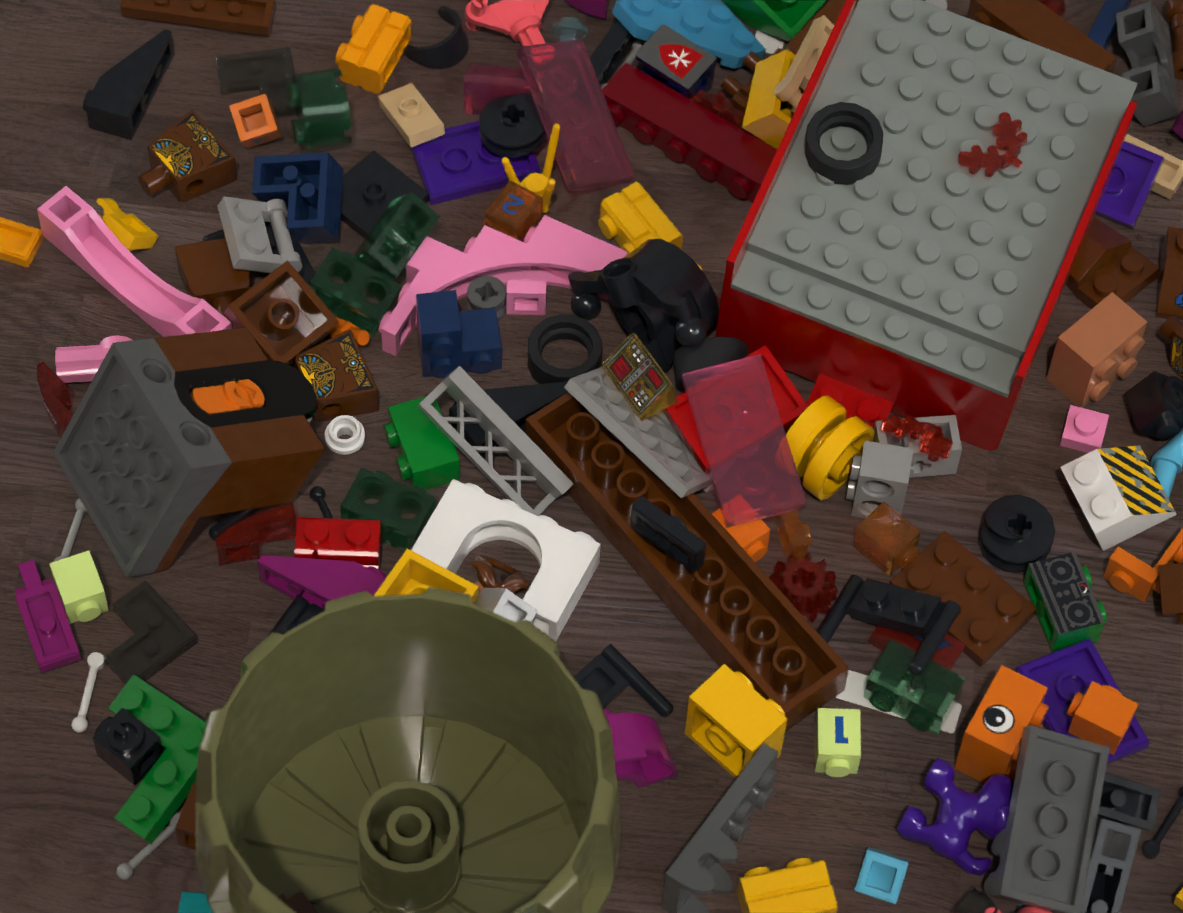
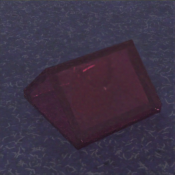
M470 63L464 73V114L480 115L484 106L491 100L502 96L533 94L542 101L545 70Z

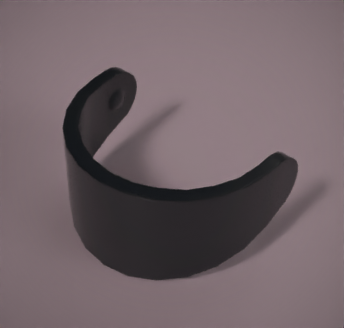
M442 6L438 10V14L444 21L455 27L451 35L440 43L428 47L406 45L403 52L408 59L431 69L449 68L464 59L468 53L469 40L459 14L449 7Z

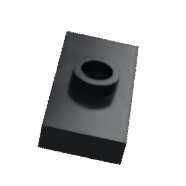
M640 496L632 504L631 528L688 570L696 573L704 564L706 543L690 532L684 522L677 516L667 515L644 497Z

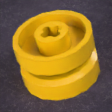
M829 395L821 396L797 418L782 440L774 461V465L791 479L804 476L803 487L821 501L830 498L849 480L853 456H862L865 440L873 442L875 435L874 429L859 417L855 416L846 419L847 411L844 406Z

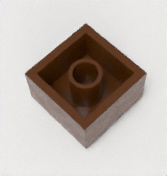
M288 260L229 304L222 314L231 322L232 329L248 328L268 359L262 363L260 370L269 381L291 366L297 355L315 347L328 337L339 322Z

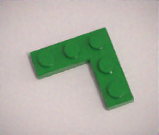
M133 674L108 709L116 715L124 708L160 737L165 751L115 816V819L152 845L188 796L193 782L196 783L198 751L206 722Z

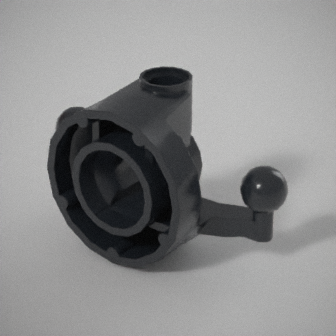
M647 239L631 253L621 259L610 262L602 270L586 273L574 271L568 275L574 291L571 299V310L577 317L582 319L594 318L601 309V299L597 293L610 295L616 315L622 326L630 334L629 338L634 335L637 341L633 339L629 346L631 347L636 343L646 356L637 366L648 356L656 365L655 367L652 364L643 373L644 375L652 366L659 375V371L661 373L666 372L672 366L674 352L682 345L685 347H697L702 344L706 338V333L718 321L719 307L716 294L706 275L690 256L676 245L662 239Z

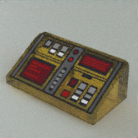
M635 333L629 335L602 363L605 372L641 421L677 403L673 384Z

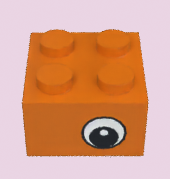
M1001 665L965 730L954 769L984 784L992 775L997 773L1006 774L1014 781L1024 727L1030 725L1043 727L1042 722L1049 709V706L1043 703L1048 687Z

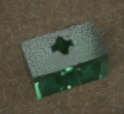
M412 192L397 197L391 202L351 259L379 283L396 278L441 216Z
M890 640L867 679L863 697L868 699L875 708L883 712L891 711L906 719L915 729L924 732L930 731L938 736L961 696L966 678L933 661H930L923 675L914 676L909 672L908 665L916 652Z

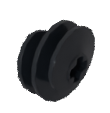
M533 94L502 96L491 100L483 107L479 116L481 142L489 151L499 156L514 158L528 155L538 149L546 138L548 130L546 106Z
M1005 495L993 501L988 508L981 524L978 544L983 556L993 566L1009 572L1027 571L1029 563L1044 560L1049 555L1055 537L1054 521L1045 506L1035 499L1023 495Z

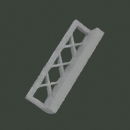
M460 366L449 373L417 405L508 500L517 503L523 510L539 516L556 498L563 495L574 484ZM445 390L457 402V417H443L431 405ZM464 410H465L471 417H464ZM449 423H457V431ZM464 424H479L485 431V446H471L464 439ZM492 439H493L500 447H493V446H492ZM478 452L485 453V460ZM493 453H507L513 459L514 476L499 475L493 469ZM521 469H522L528 476H521ZM507 482H514V489ZM521 482H535L547 494L533 509L521 498Z

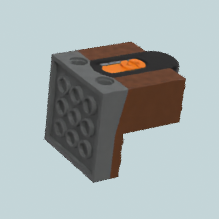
M246 327L112 343L54 449L53 455L126 577L167 571L199 517L291 503L325 448L309 424L318 410V397L312 384L294 367L280 361L268 360Z

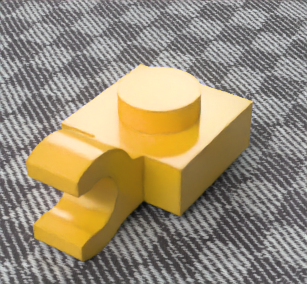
M97 199V204L104 210V216L99 215L100 218L129 251L153 248L159 235L133 213L125 214L113 199Z

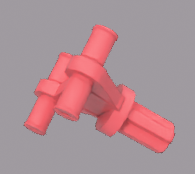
M472 0L467 4L465 17L467 19L466 26L469 30L476 31V28L479 30L482 26L510 35L513 41H520L533 67H542L552 60V55L540 33L543 27L541 19L550 0H502L489 6L487 5L488 0Z

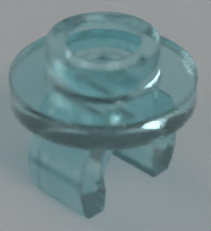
M562 17L559 19V22L551 25L550 33L560 38V56L575 57L576 39L587 37L588 28L581 24V20L574 17Z

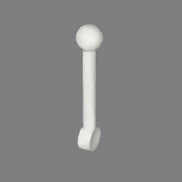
M98 652L91 653L87 658L90 670L78 716L73 719L71 724L73 730L78 733L84 732L88 728L86 715L98 670H101L105 665L103 655Z

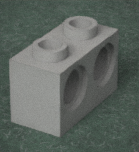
M865 440L862 456H853L846 499L854 500L851 516L892 523L894 514L896 516L895 523H900L909 482L913 448Z

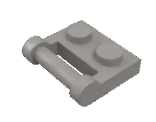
M226 196L222 198L217 207L233 268L271 273L288 260L297 272L302 269L300 255L294 251L291 236L287 229L286 217L288 211L285 201L273 199L268 202ZM264 221L271 222L279 255L272 253Z

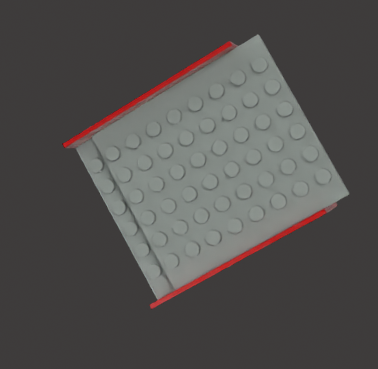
M846 0L727 258L716 337H732L744 341L748 346L749 354L766 345L782 369L815 381L816 383L807 401L808 406L821 396L829 395L844 406L847 411L846 419L857 416L873 429L875 421L888 420L891 412L904 418L956 415L960 440L985 450L994 451L998 449L1110 180L1138 104L1131 101L1138 83L922 0H859L856 8V0ZM839 102L855 103L870 110L879 120L884 133L881 160L875 171L862 180L848 185L835 184L834 181L819 175L817 172L815 173L809 167L805 156L807 126L812 117L825 106ZM839 126L829 129L822 134L820 147L826 155L836 160L849 161L857 159L866 153L868 140L862 132L852 127Z

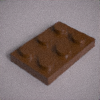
M946 531L942 532L889 583L941 597L942 602L945 603L948 600L958 603L961 611L945 637L980 667L1035 616L1037 611L1036 606Z

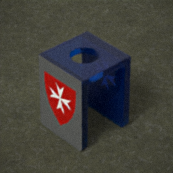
M662 25L636 52V60L645 65L640 71L696 103L712 88L717 58L667 25Z

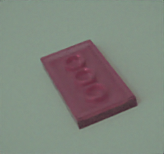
M583 40L522 46L516 54L549 140L553 125L555 123L560 125L555 157L568 191L628 183L635 178Z
M761 354L682 373V383L726 528L806 508L807 501Z

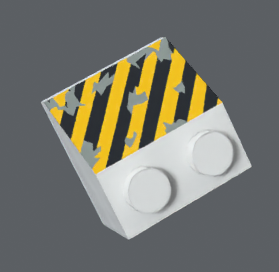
M1141 446L1095 449L1060 467L1103 551L1177 515Z

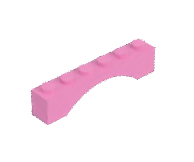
M67 186L37 209L43 237L163 337L232 329L231 322L204 299L192 297L177 290L150 271L118 240L93 207Z

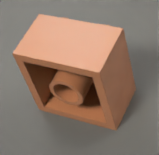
M1111 292L1058 337L1046 380L1077 407L1083 408L1092 400L1095 402L1100 401L1108 393L1112 383L1117 378H1127L1137 367L1138 361L1136 357L1145 343L1143 335L1148 322Z

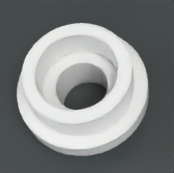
M341 415L334 418L326 427L325 441L327 446L335 453L343 455L352 454L363 446L365 430L363 425L354 417ZM344 434L351 436L349 439H339Z

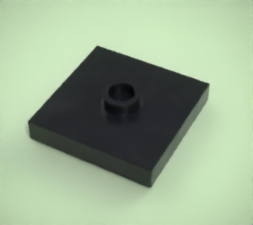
M373 150L343 176L340 220L376 247L429 201V193Z

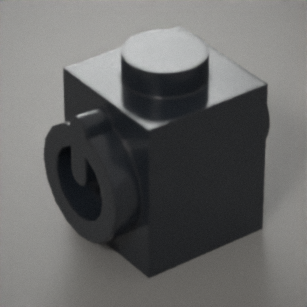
M1153 371L1126 392L1133 414L1132 421L1138 432L1166 441L1177 435L1183 428V381L1178 377H1169Z
M124 708L114 717L109 716L99 724L93 736L97 756L134 786L150 771L163 753L160 737Z

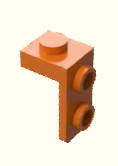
M1183 528L1154 568L1122 548L1117 547L1108 561L1103 578L1108 580L1116 590L1122 593H1129L1146 603L1154 591L1161 594L1158 565L1174 564V562L1183 563Z

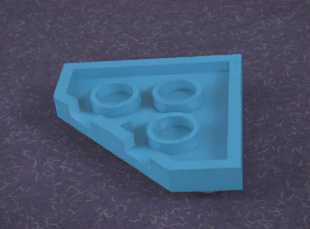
M721 0L616 1L612 10V14L635 38L648 41L662 25H667L713 56L721 58L720 65L733 69L746 66L742 62L751 51L762 59L767 50Z

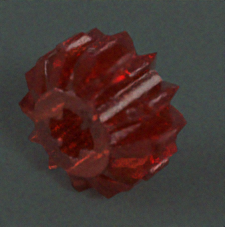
M809 552L804 556L803 560H799L791 553L788 556L787 563L781 561L776 563L774 574H771L769 578L802 616H806L813 624L817 619L818 613L827 615L831 609V602L836 600L838 589L835 586V571H826L827 563L825 559L816 563L812 562V556Z

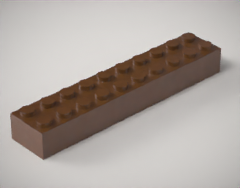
M569 392L526 419L525 434L574 483L567 490L568 494L719 667L725 664L734 673L738 671L744 674L751 681L756 692L766 700L772 699L783 709L787 718L785 732L845 691L849 667L694 493L681 499ZM640 496L647 499L667 515L677 516L684 522L690 532L706 543L704 564L696 573L688 570L631 528L632 504Z

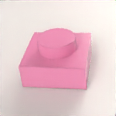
M531 278L507 280L506 314L545 315L546 281Z
M1070 405L1060 446L1086 453L1100 449L1109 415Z

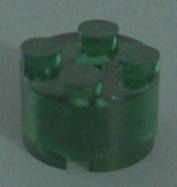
M340 68L293 74L292 81L285 82L288 105L295 107L297 118L291 120L294 143L297 142L298 145H303L304 150L345 145L352 142V137L344 135V130L352 128L346 87L338 86L335 78L342 76Z

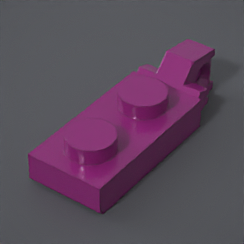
M34 559L18 564L24 587L15 589V598L40 672L44 673L81 660L55 582H52L51 578L41 581Z

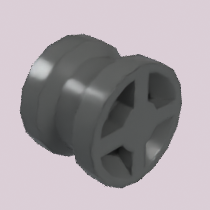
M480 276L470 282L467 288V311L496 308L498 322L503 319L506 313V288L503 282L493 276Z

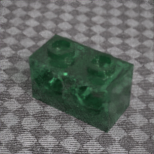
M334 247L331 248L309 284L311 289L335 317L349 321L360 329L368 331L372 339L379 329L383 316L393 307L401 289V285L396 283L388 274L382 271H375L362 264L353 254L341 252ZM330 277H338L345 283H336ZM365 296L374 297L379 303H371L365 299Z
M361 468L340 506L341 519L380 520L382 543L402 551H406L407 548L411 550L436 509V497L420 486L410 487L397 482L384 472H372ZM367 499L380 500L379 502L374 504H368L364 502ZM413 513L417 515L414 518L401 517L403 514Z

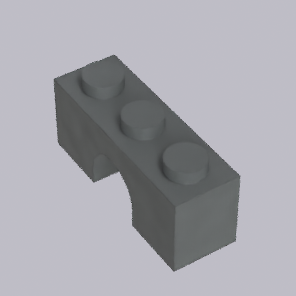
M1151 1L1116 13L1119 44L1127 53L1132 66V70L1122 73V77L1138 83L1131 101L1138 103L1134 115L1144 127L1179 115L1169 24Z

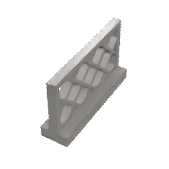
M619 353L607 366L609 371L603 366L571 378L564 386L575 399L681 499L701 489L706 493L712 491L736 462L734 459L706 475L664 414L663 405L671 401V399L663 392L640 415L637 410L640 411L654 394L650 388H646L642 377L625 392L627 396L624 394L619 385L635 370L634 366L626 358L633 370L621 383L609 368L622 353ZM644 375V377L647 379V381L650 383L652 388L657 393L660 389L658 388L656 390L652 383L649 381V379ZM640 383L642 388L637 392L634 387ZM644 389L646 393L635 403L632 399ZM631 390L635 393L632 398L629 396ZM648 394L650 398L638 408L636 404Z

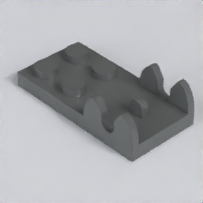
M1032 725L1024 727L1006 828L997 834L991 846L994 856L1000 857V863L997 870L991 872L984 883L985 893L988 896L1038 907L1053 913H1081L1110 747Z
M763 743L665 873L661 908L669 913H709L706 904L696 898L695 894H731L732 880L726 870L717 862L736 863L738 853L733 840L739 843L744 838L752 824L749 818L757 808L763 811L772 800L776 792L772 785L779 774V771L775 769L778 751Z

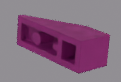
M262 555L257 561L261 582L292 599H295L296 596H301L311 605L314 603L323 609H326L327 601L358 592L368 591L374 596L387 578L381 570L372 566L366 568L355 561Z

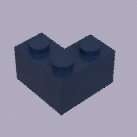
M330 153L255 156L252 194L261 202H268L273 199L285 201L288 208L287 229L302 244L339 242L343 168Z
M456 290L416 294L417 338L423 377L445 378L458 366L466 373L474 372L478 374L502 369V346L496 308L459 311Z

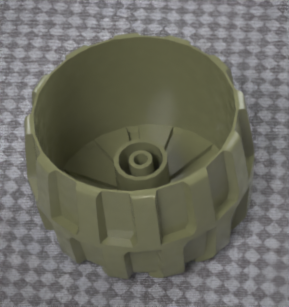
M429 587L423 594L373 597L368 591H362L327 601L326 609L322 613L284 634L270 633L241 661L240 682L225 707L212 711L207 718L197 761L195 858L211 913H295L279 900L277 896L284 894L288 900L300 891L304 893L318 913H602L605 903L611 894L621 850V828L612 732L599 697L594 691L582 689L561 662L560 646L557 642L528 620L514 622L471 603L470 594Z

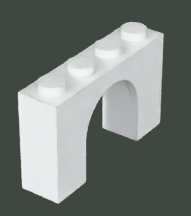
M453 479L411 550L456 574L467 554L483 543L494 540H507L524 546L535 556L540 569L523 600L538 610L531 623L556 642L599 565L601 544L584 532H573L559 526L556 521L548 516H536L523 510L517 503L511 500H500L486 494L483 489L475 484H464Z

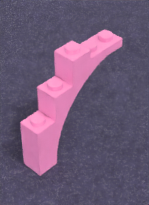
M546 215L543 216L537 227L532 226L528 230L524 242L484 225L477 238L471 237L464 252L424 235L417 248L411 247L405 256L403 268L406 269V283L400 291L397 306L393 312L387 311L380 322L379 332L382 335V350L397 356L417 326L416 294L456 290L457 300L467 296V288L470 282L480 276L496 277L503 282L504 286H507V280L531 278L546 281V285L572 289L568 279L570 273L574 271L586 273L602 270L610 262L628 255V251ZM597 293L600 299L607 302L610 301L609 294Z

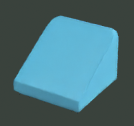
M868 847L854 891L896 904L910 860Z

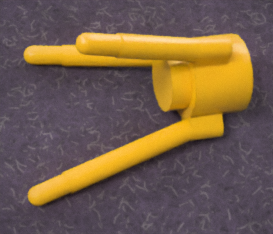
M558 123L553 125L541 174H529L522 182H519L509 159L503 157L501 160L512 186V195L521 197V200L524 201L522 206L527 211L534 213H546L549 211L551 196L556 183L551 178V172L559 140L560 125Z

